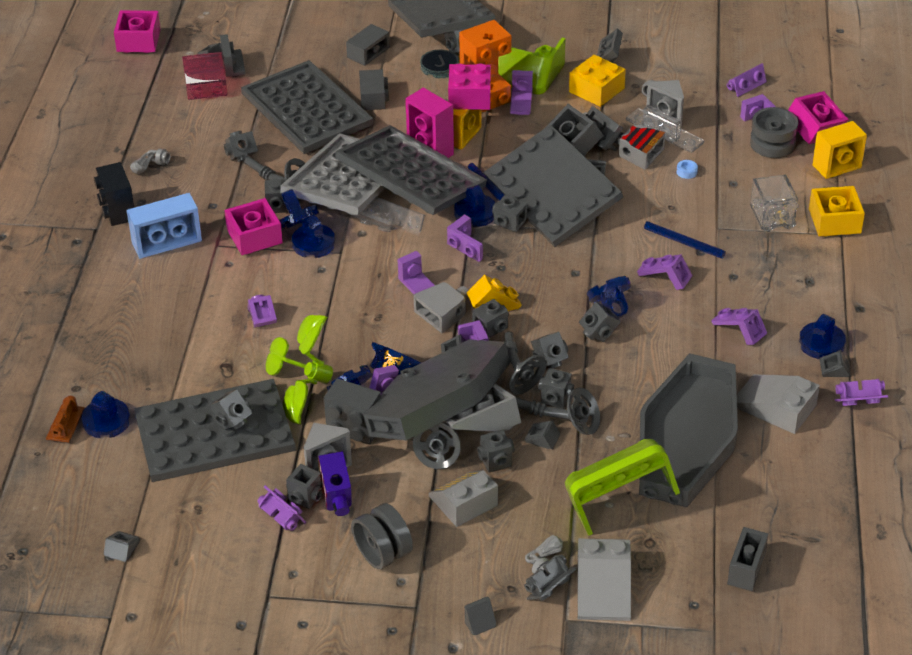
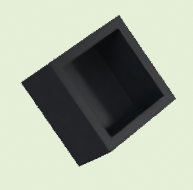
M121 162L97 167V176L94 177L96 189H99L97 199L99 206H102L104 218L109 219L111 226L127 223V210L135 207L131 185Z

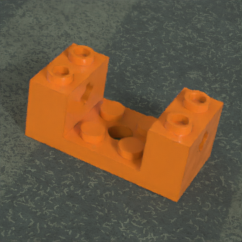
M495 20L459 32L460 64L491 65L490 109L511 102V85L498 73V57L511 53L512 35Z

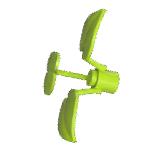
M324 315L307 316L302 321L298 331L297 341L300 343L299 350L302 354L312 359V362L303 364L286 358L289 344L282 337H277L272 341L270 353L266 359V372L272 376L277 375L281 371L283 361L304 368V374L308 379L297 380L295 386H289L283 399L286 417L291 422L301 425V415L308 395L307 384L312 383L316 385L317 381L327 384L333 375L332 366L324 364V361L319 360L310 353L328 318Z

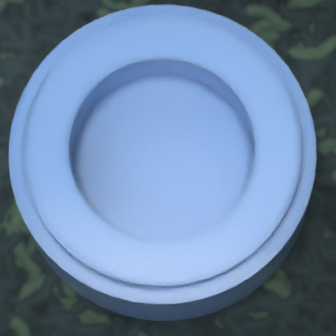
M682 160L677 164V175L685 179L694 178L698 172V165L692 160Z

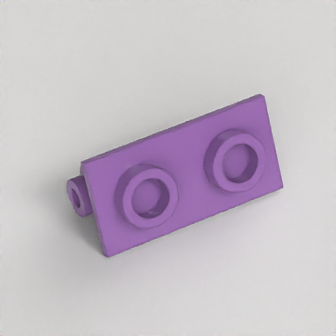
M763 63L730 79L727 83V88L736 91V95L739 97L766 83Z
M879 379L861 381L862 390H859L858 381L840 382V384L836 385V393L840 394V398L835 399V401H842L843 406L857 405V400L866 399V404L881 403L880 398H887L888 395H882L881 390H885V383Z
M266 485L264 486L268 493L259 497L257 502L260 509L264 510L271 517L279 511L273 519L285 530L293 531L297 527L299 520L304 524L306 523L300 515L303 511L296 504L291 502L288 505L285 502L286 497L278 489L275 488L272 491Z

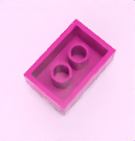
M424 87L405 98L407 135L448 158L454 155L453 104Z

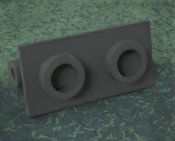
M555 555L543 565L547 575H545L542 569H539L526 579L524 587L528 592L532 593L527 597V600L539 599L542 601L553 594L552 589L566 583L570 579L569 575L577 568H568L566 565L567 559L563 555Z

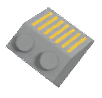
M484 470L472 471L429 492V497L451 522L458 527L498 506V485Z

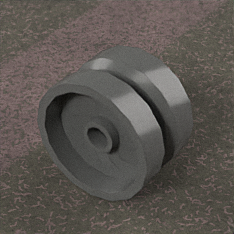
M768 107L759 110L752 118L751 148L761 156L769 158H780L793 152L796 145L798 118L787 109L779 107Z
M388 503L380 504L373 508L370 514H362L353 519L351 523L352 534L359 551L365 560L376 569H383L390 565L394 558H402L411 553L413 549L412 537L405 521L399 512Z

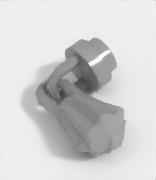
M166 149L149 150L141 158L134 161L130 167L133 173L140 175L147 169L150 161L156 162L157 165H165L170 162L171 155Z
M552 535L525 556V561L533 564V574L537 570L542 569L545 575H547L543 565L549 560L545 557L562 552V539Z

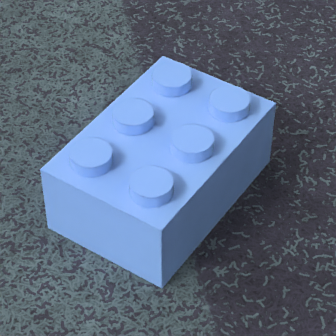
M190 193L127 210L131 240L139 259L202 241L198 208Z

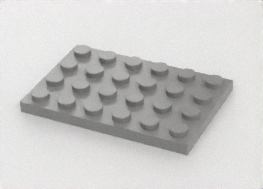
M339 133L281 185L280 193L289 195L292 198L306 200L309 203L324 205L330 209H338L350 215H359L386 187L377 184L374 180L360 174L355 169L346 166L335 158L337 150L360 140Z

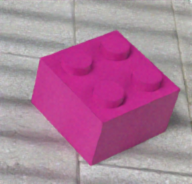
M120 10L114 29L117 52H155L161 31L158 11Z
M449 64L448 102L453 104V109L490 110L491 65Z
M825 91L797 97L788 109L798 118L797 131L808 144L816 143L818 131L848 122V118Z
M266 198L224 210L227 231L241 255L283 243L281 223Z

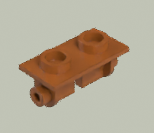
M71 395L63 399V404L50 427L46 440L70 442L85 407L78 406L76 398Z

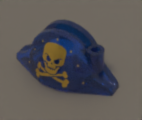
M375 342L371 344L376 352L370 364L372 369L395 365L399 370L398 375H400L402 370L421 364V362Z

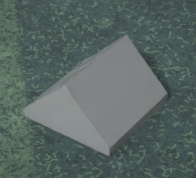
M679 80L649 82L646 117L680 132L682 128L684 95Z
M313 423L304 445L305 466L319 472L318 456L341 451L344 454L346 467L351 466V443L348 428Z

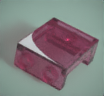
M222 52L182 56L188 100L228 95Z

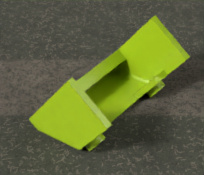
M562 37L555 48L542 45L534 53L511 47V53L498 57V73L512 88L513 70L533 71L532 94L539 95L545 93L565 65L566 38Z
M643 439L637 444L579 471L572 472L567 477L565 487L588 536L592 535L593 532L583 510V504L661 468L675 495L680 494L668 455L658 442L653 439Z

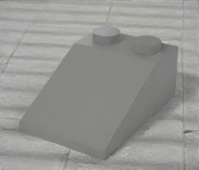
M753 374L737 394V409L795 434L817 406L820 385L800 376Z
M494 384L479 403L443 422L456 430L496 432L512 429L513 426L521 423L516 397Z
M578 538V620L631 621L630 540Z

